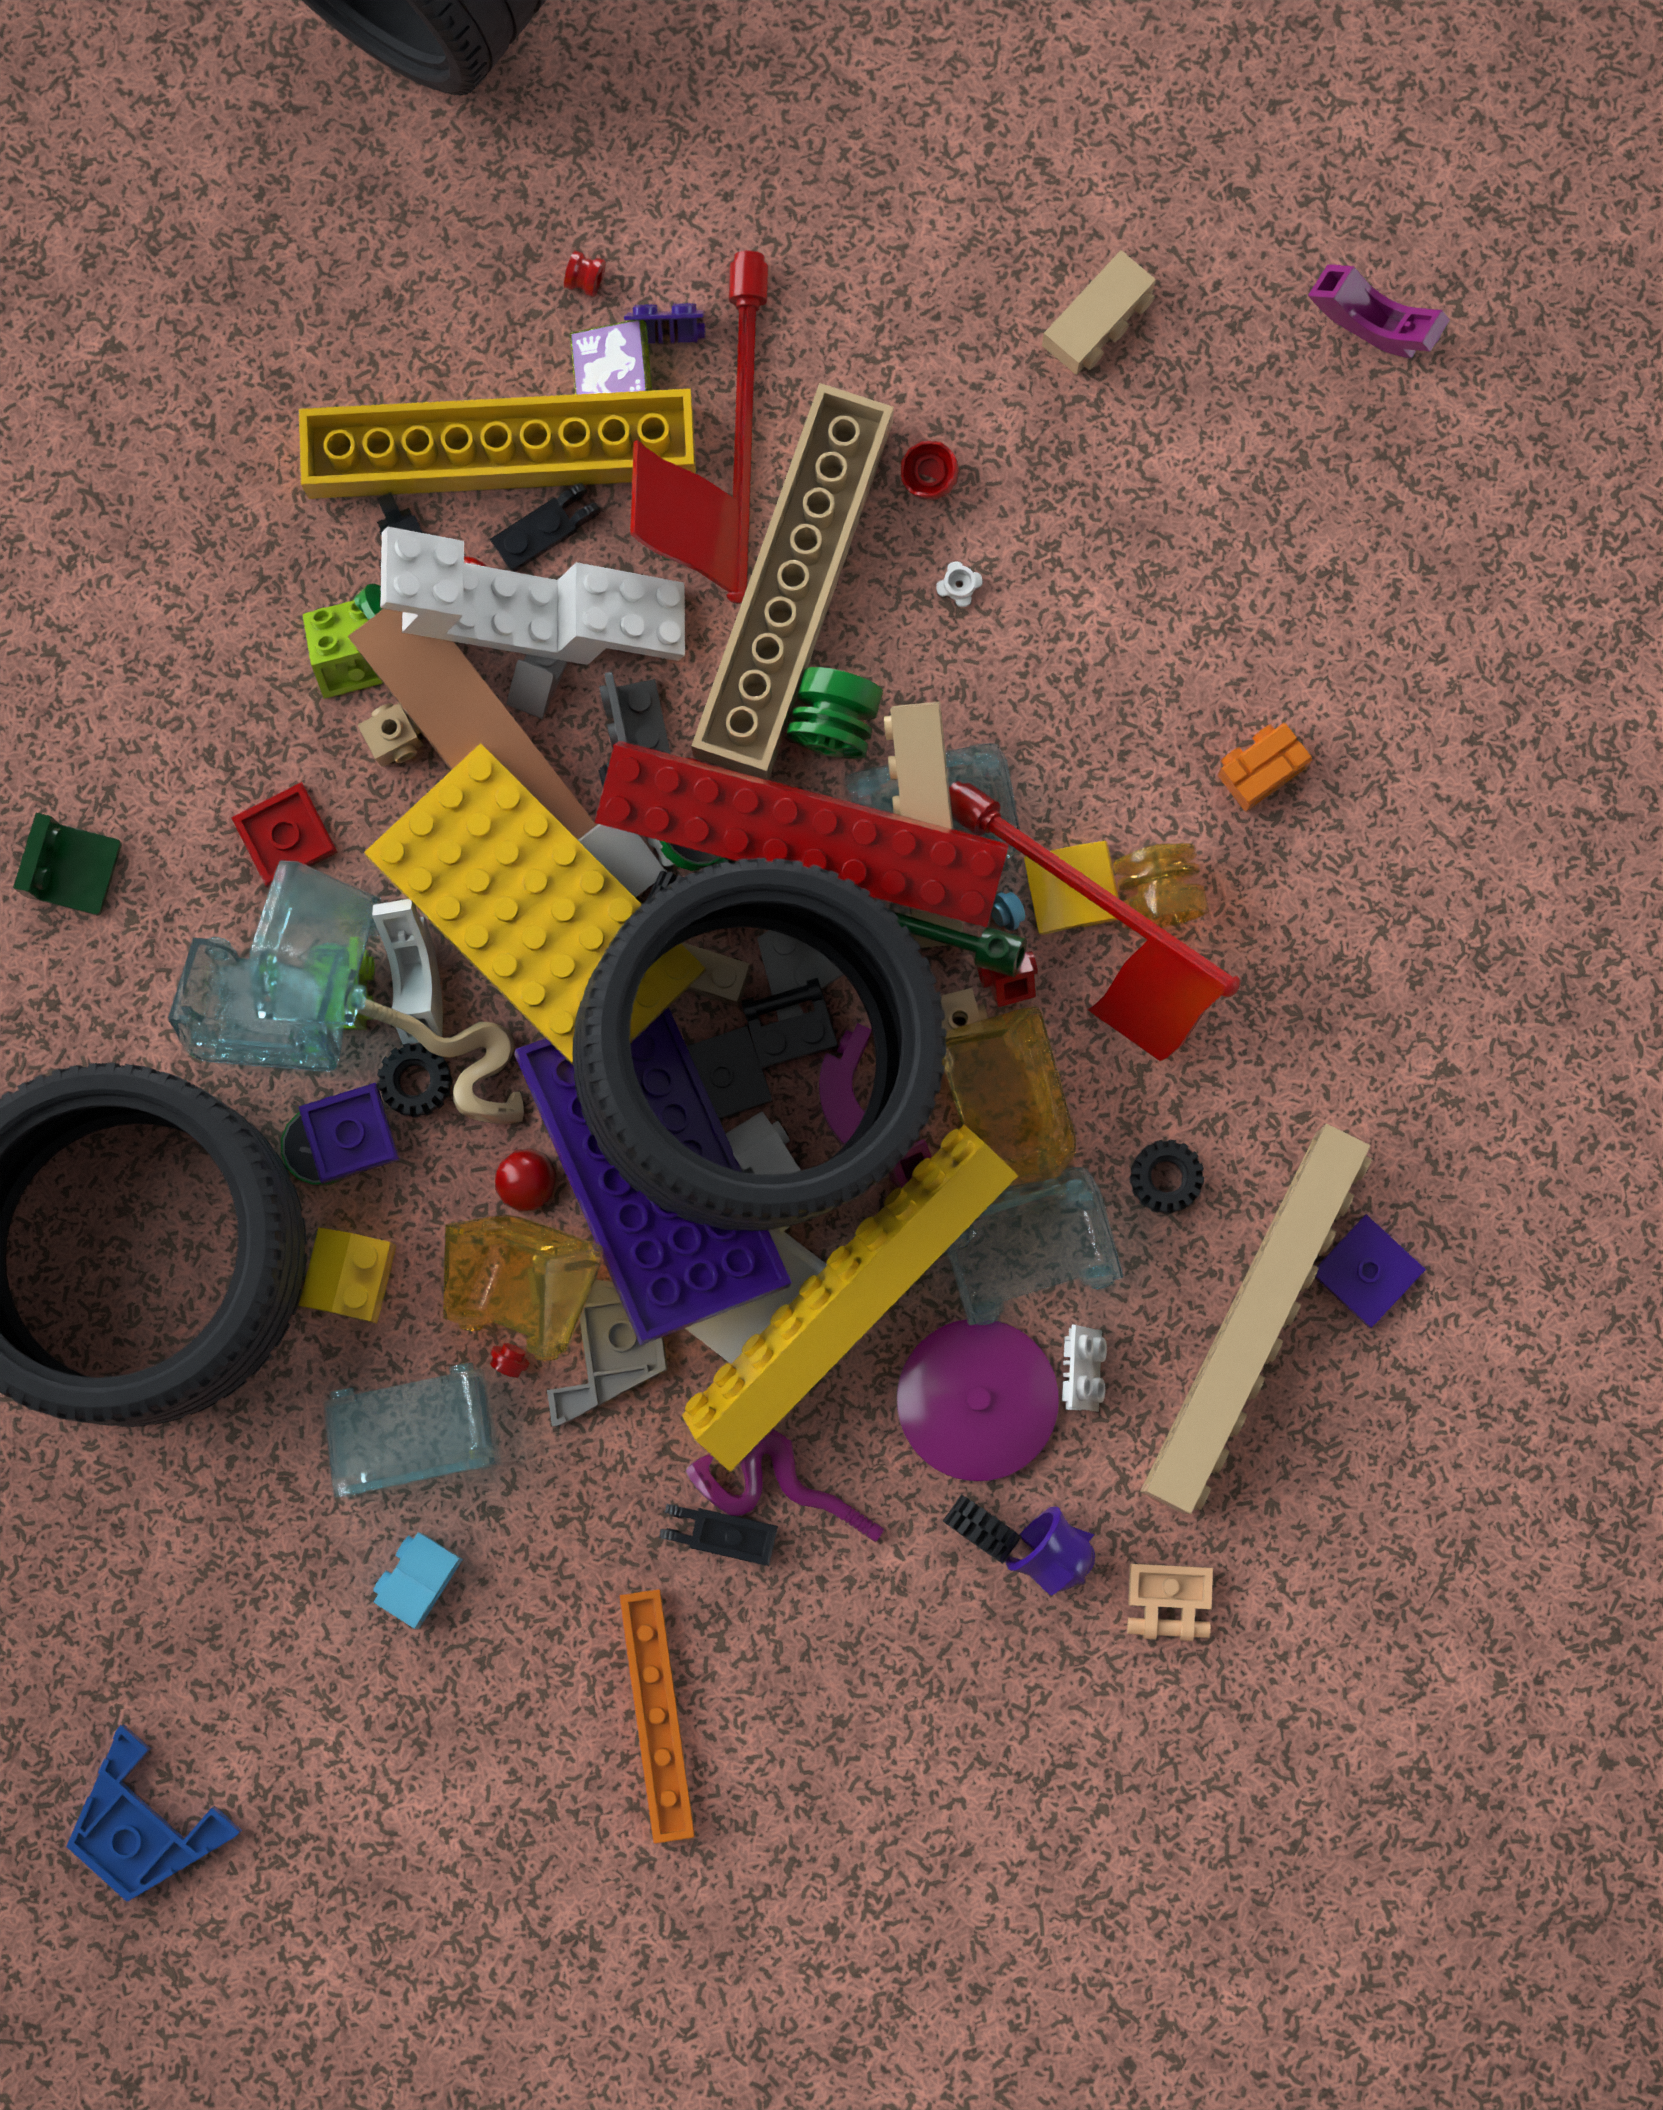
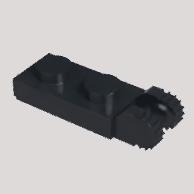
M579 483L572 486L557 499L555 497L490 539L510 571L516 572L576 533L577 528L599 515L601 509L597 503L584 506L571 518L564 511L566 507L585 496L588 490L584 484Z
M666 1504L665 1513H668L670 1516L681 1519L685 1517L696 1521L692 1536L680 1533L678 1530L666 1528L660 1530L659 1538L688 1544L691 1549L765 1566L770 1565L778 1526L698 1508L697 1511Z

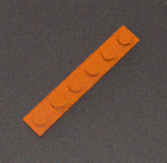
M661 1589L619 1595L653 1843L694 1838V1823Z

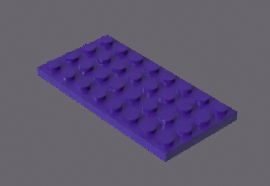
M668 1007L630 1043L634 1070L642 1093L663 1126L688 1149L717 1165L742 1172ZM546 1038L515 1050L514 1055L640 1346L791 1286V1279L769 1230H725L683 1219L677 1216L678 1214L672 1211L668 1212L646 1199V1195L641 1191L637 1192L619 1175L618 1169L614 1165L611 1166L597 1146L598 1142L595 1136L591 1135L582 1114L581 1103L577 1097L574 1066Z

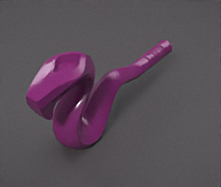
M772 1429L740 1462L745 1479V1491L740 1495L726 1491L711 1474L709 1467L714 1458L711 1454L700 1457L686 1469V1473L693 1485L707 1500L728 1515L740 1516L752 1511L761 1497L763 1488L761 1460L764 1454H769L780 1488L790 1500L802 1506L824 1509L844 1520V1522L849 1523L850 1526H853L859 1532L861 1531L862 1534H866L874 1542L879 1539L884 1531V1528L875 1522L873 1523L868 1517H864L863 1514H860L859 1511H856V1509L847 1505L838 1497L803 1486L797 1478L792 1441L775 1429Z

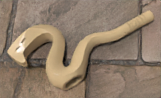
M360 998L356 1006V1012L408 1032L428 1051L438 1056L454 1057L479 1047L486 1048L485 1056L466 1068L459 1075L453 1090L455 1106L462 1115L478 1121L494 1124L522 1122L524 1109L520 1092L511 1093L506 1103H496L482 1100L474 1095L472 1091L473 1085L478 1081L499 1073L509 1063L515 1045L509 1029L491 1022H478L451 1038H443L436 1035L427 1026L410 1015L389 1007L387 1008V1006L369 999Z

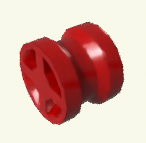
M574 251L566 268L564 288L570 290L579 288L584 290L586 295L595 297L605 273L606 261L600 258L591 260L586 258L584 253Z

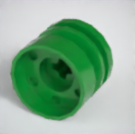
M824 667L804 669L797 695L803 703L811 707H797L793 709L792 719L796 722L789 724L787 737L794 743L822 755L846 759L865 758L868 751V743L865 740L871 739L872 728L860 720L877 718L883 689L866 678L841 670Z

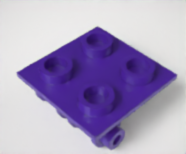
M696 303L673 304L672 311L658 312V304L634 305L635 307H632L633 312L627 313L624 316V320H639L641 344L656 343L655 321H658L659 344H663V320H669L671 344H675L674 320L678 321V343H698V339H705V323H697V318L704 317L705 310L697 311Z

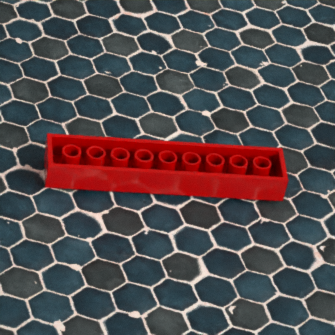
M623 741L613 745L595 819L596 824L735 861L739 859L766 858V862H773L774 859L780 858L803 862V866L808 868L816 865L821 867V869L837 873V878L843 881L850 879L860 888H865L869 891L870 897L983 927L988 925L1009 846L1007 843Z

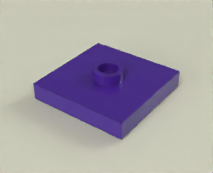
M376 1083L298 1107L321 1184L400 1160Z
M1366 1214L1317 1265L1319 1269L1315 1278L1370 1329L1426 1269Z

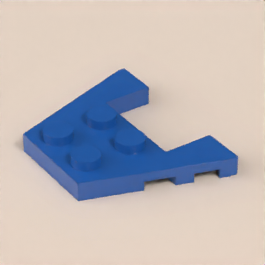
M123 1724L118 1727L114 1734L113 1743L107 1757L104 1758L97 1780L90 1796L86 1799L66 1847L128 1902L235 1838L242 1830L216 1806H213L186 1838L177 1832L123 1783L124 1779L151 1750L144 1741Z

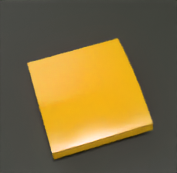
M1107 841L1075 845L1050 851L1119 898ZM1024 857L1039 934H1050L1079 926L1088 927L1117 920L1028 857Z

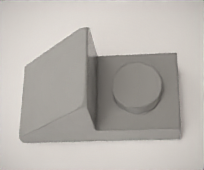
M526 654L524 661L518 659L506 705L543 719L568 661Z

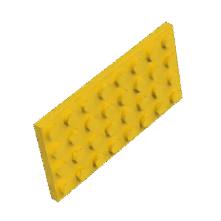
M480 743L364 851V854L573 1065L572 1047L575 1021L584 990L594 969L616 933L642 904ZM682 944L675 946L662 955L645 972L633 1004L630 1022V1043L706 971V968Z

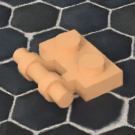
M1130 1564L1128 1605L1145 1607L1144 1618L1128 1617L1127 1634L1143 1635L1144 1639L1155 1640L1157 1635L1180 1637V1641H1193L1194 1637L1210 1638V1622L1195 1621V1609H1212L1213 1568ZM1158 1607L1181 1608V1619H1158Z

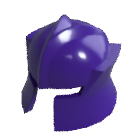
M1056 1506L1049 1507L1019 1534L1022 1537L1021 1539L1034 1551L1022 1560L1008 1556L1006 1566L1011 1571L1030 1576L1052 1596L1058 1591L1062 1592L1076 1585H1084L1086 1583L1085 1576L1088 1575L1095 1564V1551L1089 1542L1094 1534L1071 1526L1060 1508Z

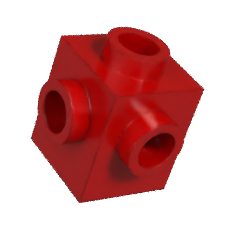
M1032 951L1025 953L1022 966L1016 977L977 966L981 985L983 988H990L997 1007L1036 997L1034 975L1038 974V968Z

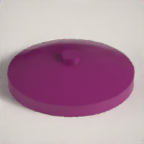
M990 1319L959 1320L942 1326L929 1334L916 1346L908 1357L901 1372L897 1388L899 1421L911 1447L934 1469L945 1475L966 1481L999 1479L1026 1466L1041 1452L1048 1442L1058 1414L1059 1395L1057 1381L1043 1351L1031 1338L1020 1330L1008 1324Z

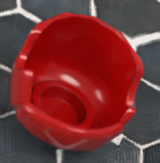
M922 441L910 447L901 460V481L905 488L917 498L937 500L949 494L957 483L959 475L958 461L955 454L942 442ZM919 473L937 480L925 482L920 478Z
M533 1148L515 1150L499 1164L495 1175V1190L504 1205L519 1212L536 1210L548 1202L553 1194L556 1178L555 1167L546 1154Z

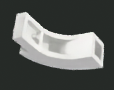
M410 899L373 905L372 917L385 946L391 968L393 982L392 1009L416 1018L436 1035L442 1037L443 1006L441 984L435 950L425 917H419L417 909ZM396 1027L402 1044L419 1043L413 1035Z

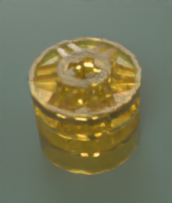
M1190 843L1157 844L1141 848L1115 860L1113 863L1115 874L1125 876L1118 880V889L1122 891H1137L1138 893L1123 902L1161 928L1186 923L1208 914L1209 908L1204 886L1184 883L1185 880L1200 872L1199 864L1187 863L1197 856L1195 845ZM1126 926L1127 930L1134 931L1128 926Z

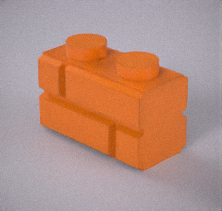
M1282 723L1276 729L1271 724L1267 725L1252 737L1255 744L1244 752L1240 747H1237L1221 760L1224 766L1220 768L1217 776L1245 812L1307 769L1312 762L1311 755L1285 723Z

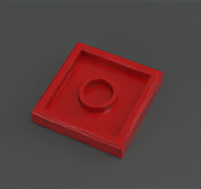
M302 782L231 817L267 888L338 853Z

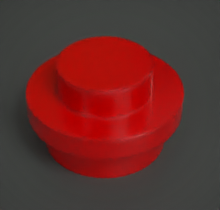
M504 1343L502 1347L493 1346L490 1352L492 1356L491 1367L504 1375L518 1378L521 1372L526 1371L529 1367V1361L524 1358L525 1351L513 1344Z

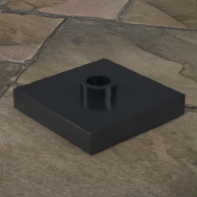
M747 1026L686 1046L719 1120L773 1102Z

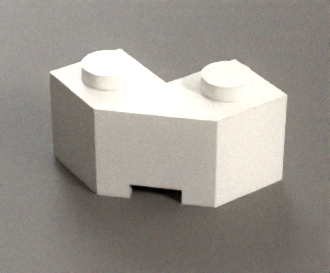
M763 1112L758 1113L726 1133L734 1152L733 1155L738 1161L742 1172L777 1175L801 1171L785 1146L786 1143L790 1142V1139L778 1121L771 1124ZM781 1227L778 1229L780 1232H783L789 1227Z

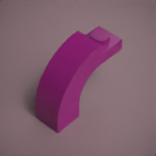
M1327 264L1308 294V297L1336 324L1382 351L1405 358H1412L1416 350L1430 352L1439 341L1442 332L1450 321L1442 310L1409 307L1387 298L1373 288L1354 266Z
M857 1023L853 1032L845 1031L837 1049V1052L843 1054L841 1059L828 1053L825 1054L819 1078V1095L824 1118L834 1137L842 1146L853 1135L865 1113L854 1096L852 1080L871 1038L872 1029Z

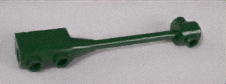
M719 857L717 864L727 861L732 864L736 863V861ZM894 912L898 917L896 920L902 928L906 926L911 934L976 953L975 966L1011 977H1016L1022 966L1027 948L1026 938L989 927L985 928L981 937H977Z

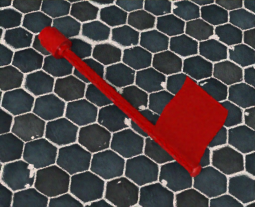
M739 251L734 254V261L730 263L729 302L736 305V309L739 310L733 497L706 478L662 459L646 448L639 440L634 441L630 535L654 553L699 572L729 592L726 595L727 599L736 604L742 603L747 589L756 311L759 310V306L767 303L768 264L765 262V255L757 251Z
M956 781L949 787L953 820L976 836L992 832L1147 939L1125 961L1105 995L1087 1009L1089 1012L1161 1062L1171 1056L1185 1043L1204 1012L1222 995L1223 997H1231L1237 993L1240 988V978L1238 976L1232 977L1001 818L999 802L971 783Z

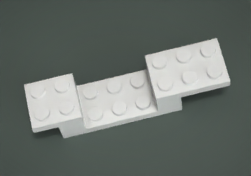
M388 526L382 532L380 608L402 612V633L588 665L606 648L676 661L685 656V587L683 582L578 562L558 580L464 563V541Z

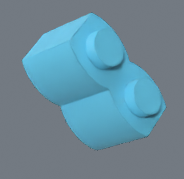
M420 1532L414 1538L411 1536L406 1537L396 1553V1557L400 1559L392 1573L386 1570L373 1589L378 1594L374 1601L375 1604L414 1629L421 1627L463 1560Z

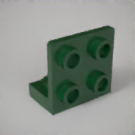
M36 812L13 888L27 898L99 916L103 910L122 843L115 838L61 825L52 816Z

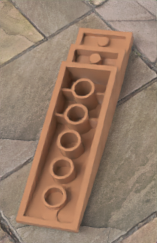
M389 609L381 610L347 636L450 770L457 766L481 743L577 840L597 826L453 641L402 633V612Z

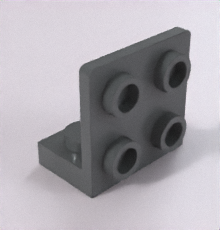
M613 672L604 673L607 685L599 686L606 717L607 719L614 718V723L607 724L612 748L615 743L623 741L653 750H664L666 753L671 754L655 679L617 687Z

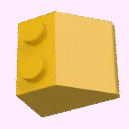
M318 1227L299 1306L377 1324L397 1246L384 1240Z

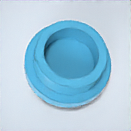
M1000 892L995 895L991 910L995 923L999 927L1004 926L1009 931L1017 929L1019 923L1025 920V910L1020 899L1013 892L1007 894Z

